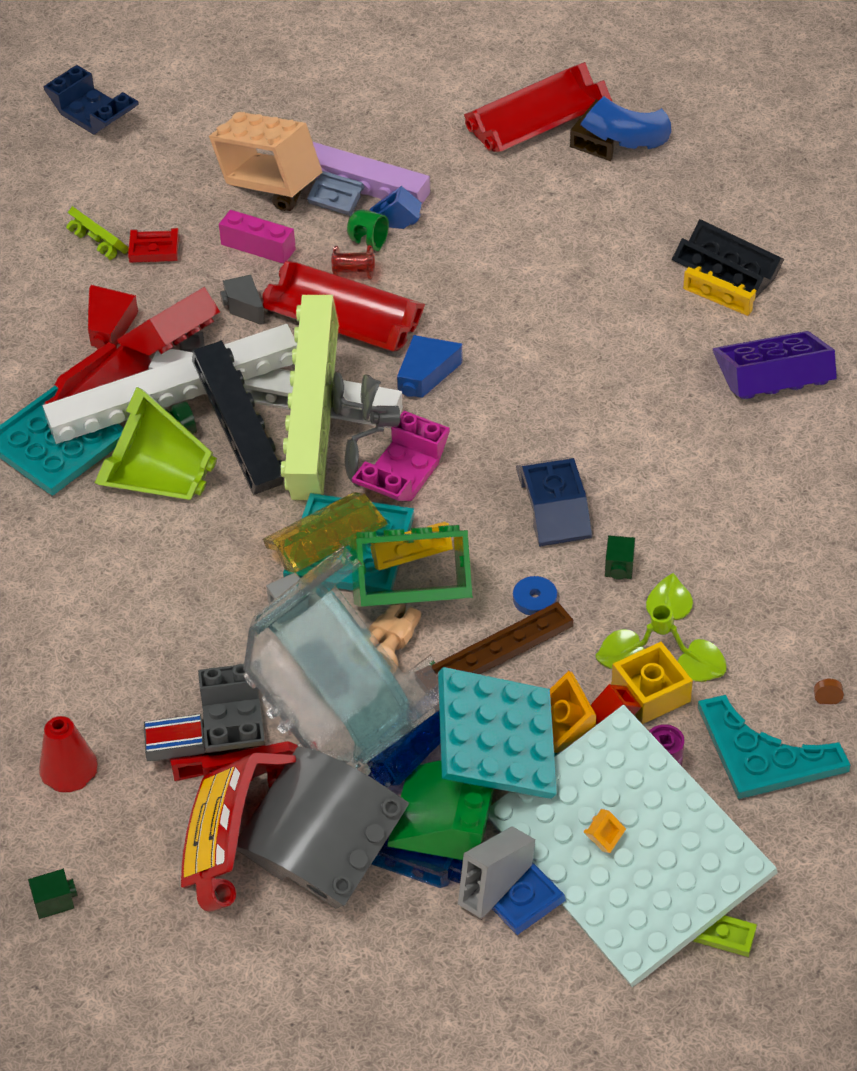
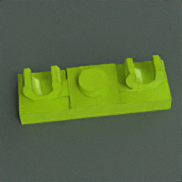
M73 206L67 212L75 219L71 220L66 228L71 232L75 231L74 234L79 238L84 237L87 228L89 230L87 235L99 243L102 239L104 242L98 245L97 251L104 254L108 250L105 257L109 260L116 257L117 249L123 254L129 251V247Z

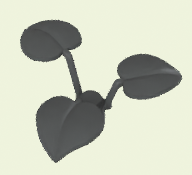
M335 371L331 393L334 413L340 414L342 405L361 408L363 419L368 420L370 416L371 424H376L375 428L353 435L352 439L347 440L344 463L347 476L352 482V478L358 469L359 450L357 441L367 435L384 432V427H398L400 423L399 406H372L381 381L366 374L362 378L361 403L347 401L343 397V378L339 371Z

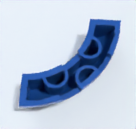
M605 96L593 106L580 124L603 140L611 138L618 141L619 146L637 149L638 146H647L648 149L659 147L668 141L671 134L670 119L662 108L650 113L635 112L613 103Z

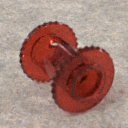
M335 246L331 257L333 274L339 276L340 273L367 272V277L371 280L375 271V255L372 246H367L366 253H340L339 247Z

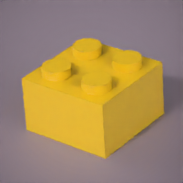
M662 641L612 665L611 684L626 686L642 707L635 714L642 725L691 702L693 680Z

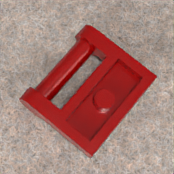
M171 228V231L138 232V229L130 230L129 263L177 261L179 228Z

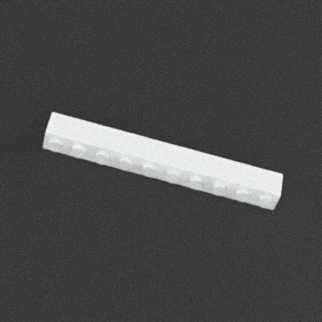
M284 324L225 344V347L230 348L233 353V364L236 371L240 370L244 380L292 365V350L297 349V342H295L288 324ZM192 356L43 405L46 420L56 444L128 420L130 413L126 409L136 387L147 392L163 408L206 394L192 363Z
M169 349L163 354L156 351L149 365V370L192 356L193 353L176 349ZM277 369L267 374L244 380L245 384L243 386L246 393L250 392L252 394L255 404L291 410L288 408V393L293 391V386L290 385V370ZM343 380V397L347 401L361 403V383ZM379 387L372 406H399L401 413L403 408L402 391ZM342 405L340 414H335L333 408H331V418L376 426V424H371L370 416L368 420L363 419L361 408Z

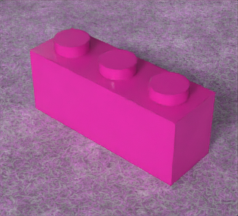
M229 210L219 223L221 245L282 264L296 250L293 228L234 210Z

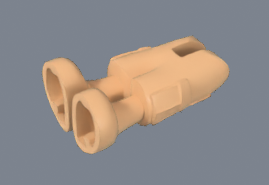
M391 604L386 612L377 617L369 628L370 634L352 643L349 648L352 660L362 665H367L373 658L374 666L379 672L388 676L394 674L398 668L395 650L403 649L412 638L414 629L421 618L420 610L410 607L405 613V604Z

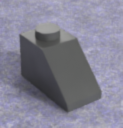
M252 275L223 280L224 291H220L221 302L223 306H228L230 314L260 325L265 324L263 305Z

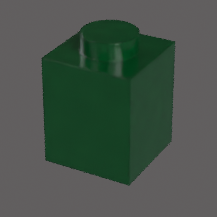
M608 535L605 577H612L617 580L632 579L635 537Z
M64 868L28 879L39 919L75 909L72 898L78 896L73 878L67 880Z

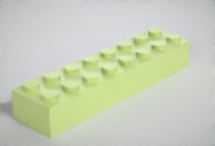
M302 295L301 305H297L296 309L299 327L294 329V340L297 342V349L292 350V362L295 364V371H290V385L293 386V391L288 393V408L291 409L290 415H286L285 419L286 431H289L288 438L283 440V452L286 454V461L281 462V476L285 477V490H289L292 500H308L310 493L324 495L332 408L331 393L339 329L333 295Z

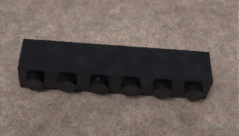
M221 340L193 350L192 363L252 494L256 495L283 485L284 477L281 476L282 460H277L274 453L276 452L274 442L271 437L267 438L264 432V420L260 414H256L253 408L255 407L253 396L250 392L246 393L243 386L245 384L243 375L240 370L236 371L234 367V356L231 349L226 348Z

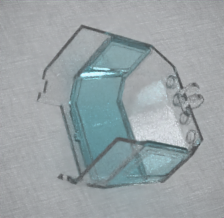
M343 546L253 616L248 632L243 668L246 673L243 676L253 689L257 687L263 694L261 699L269 709L266 712L268 717L272 719L280 716L281 720L279 721L278 730L282 734L286 732L288 735H291L293 733L299 741L298 747L319 751L358 769L440 710L438 674L431 667L436 663L431 654L403 674L337 588L336 584L362 566L358 559L354 561L349 559L352 555Z

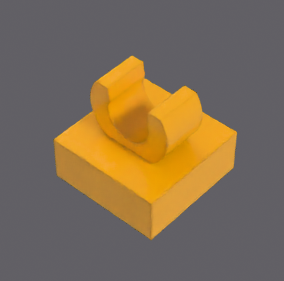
M601 809L597 816L592 818L593 822L588 829L584 830V833L602 852L611 853L626 828L609 810Z

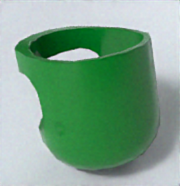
M369 210L355 211L347 223L349 238L359 244L361 238L366 235L368 248L380 251L388 235V218L383 214Z

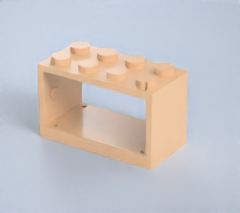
M237 112L229 121L218 126L217 130L209 135L224 179L229 185L293 197L322 173L307 124L304 122L262 116L261 114ZM256 148L273 151L274 156L257 153Z

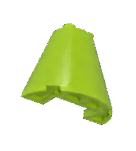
M136 387L126 409L130 413L112 456L104 460L94 483L102 486L191 500L195 494L200 496L207 484L204 481L207 471L211 472L217 458L213 456V452L147 392Z

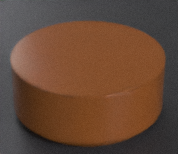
M831 678L817 682L814 686L815 700L819 704H838L844 697L841 682Z

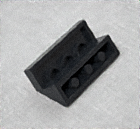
M699 219L689 241L684 238L681 239L671 260L687 268L695 269L700 266L702 273L708 274L709 271H712V276L729 282L736 287L741 284L745 285L744 290L748 292L755 289L756 299L774 281L784 258Z

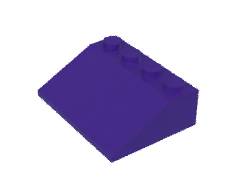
M809 331L712 348L730 390L742 399L753 398L755 394L759 393L776 394L781 389L786 388L798 390L804 388V385L807 384L824 385L829 380L837 379L835 349Z

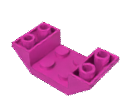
M403 411L400 415L399 426L391 427L392 442L374 465L365 461L353 476L352 482L398 501H412L438 466L450 433V428Z

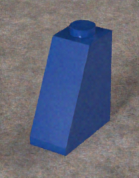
M413 335L397 375V390L402 391V394L407 397L423 398L462 364V343Z

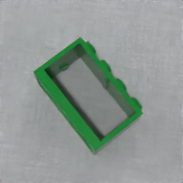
M460 525L438 526L439 531L432 532V527L411 528L410 534H405L404 529L384 530L383 536H377L376 531L356 532V538H349L354 605L363 607L473 598L468 530H460ZM454 538L457 585L366 592L364 576L366 574V567L363 562L362 544L394 541L414 543V540Z

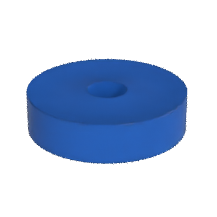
M526 577L520 580L513 589V603L515 607L523 614L529 616L557 602V589L555 585L544 577Z

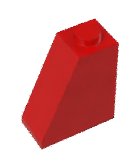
M95 285L89 287L88 333L91 346L99 349L108 342L116 346L119 344L117 339L126 333L139 313L136 295Z

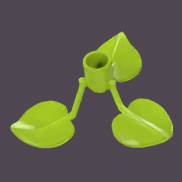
M674 573L660 581L647 598L646 609L650 615L651 623L647 625L644 638L640 641L639 636L634 631L627 629L614 631L606 637L595 655L596 660L600 664L612 669L613 663L643 650L642 646L647 644L652 631L660 635L671 632L680 650L684 653L678 658V663L693 681L705 682L722 677L726 673L725 658L713 643L703 639H696L691 642L688 649L684 646L677 632V627L674 625V620L683 619L691 612L693 599L690 592Z

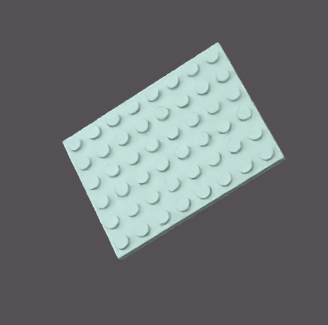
M622 705L554 757L557 794L552 799L510 791L490 806L488 819L500 833L513 826L536 839L532 862L565 894L566 901L561 905L631 987L641 982L778 873L775 865L625 705ZM601 809L609 810L626 828L611 853L602 852L584 833V830L588 829L593 822L592 818L597 816Z

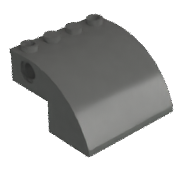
M297 747L292 754L296 755V762L284 766L238 836L236 850L278 879L284 880L289 877L335 909H338L341 906L344 907L408 807L409 802L373 778L336 758L313 749Z

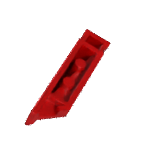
M108 342L60 375L54 384L58 391L45 404L147 371L152 359L147 354L123 345L117 348L116 345Z
M285 741L252 749L208 754L205 752L200 755L171 758L170 762L174 781L205 776L214 770L253 753L292 755L297 747L313 749L312 744L297 745Z

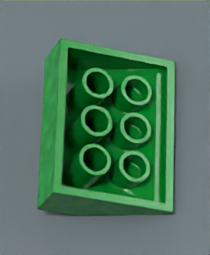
M441 760L409 767L401 793V798L409 802V805L390 833L388 847L463 860L465 852L483 843L495 788L442 779Z

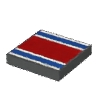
M201 714L144 721L146 761L205 753Z

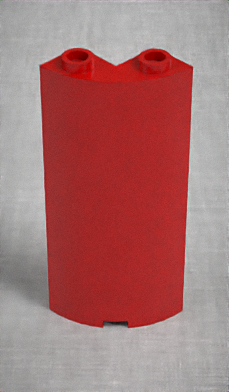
M583 62L464 114L466 119L465 125L485 145L487 150L501 152L583 115L596 99L600 100L605 96L612 101V98L604 80L593 83L586 62Z
M295 261L284 262V265L279 270V284H268L262 295L263 308L297 319V305H301L302 295H333L339 322L338 333L391 351H398L408 341L406 338L408 332L415 331L425 307L424 303Z

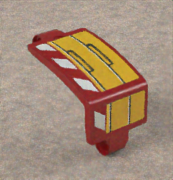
M253 753L214 770L203 777L196 794L186 831L182 858L181 887L188 888L196 884L197 901L204 911L211 912L230 906L236 899L234 885L229 880L215 879V877L231 872L233 869L241 817L250 781L267 773L268 786L271 788L284 766L296 762V755Z

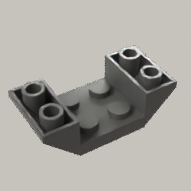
M255 663L198 670L206 753L265 746Z

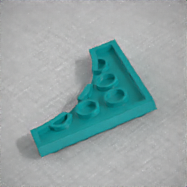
M726 694L698 701L700 715L738 799L850 772L851 764L840 742L822 745L802 744V748L782 744L781 739L772 737L764 732L759 734L747 726L745 719L734 709Z

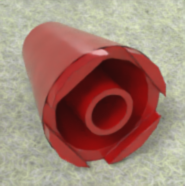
M65 716L54 717L44 727L39 774L42 782L58 792H73L84 788L92 777L94 778L97 774L98 762L96 755L70 718Z

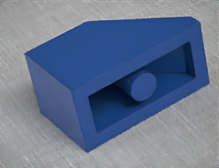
M400 186L371 207L369 211L385 215L389 221V228L404 229L410 224L414 225L419 220L422 202L403 186Z

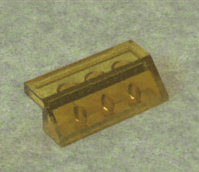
M353 492L263 538V542L267 549L277 551L285 571L296 573L349 545V538H356V532L376 531L388 524L365 493Z

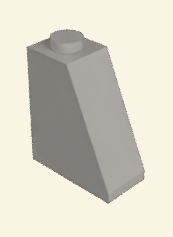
M512 826L465 852L458 905L479 918L484 917L530 868L533 861L536 839Z

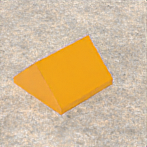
M571 671L566 672L550 688L555 753L565 750L596 726V714Z

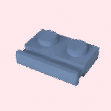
M322 171L319 178L316 179L307 200L309 204L351 216L359 201L360 193L365 187L362 182Z

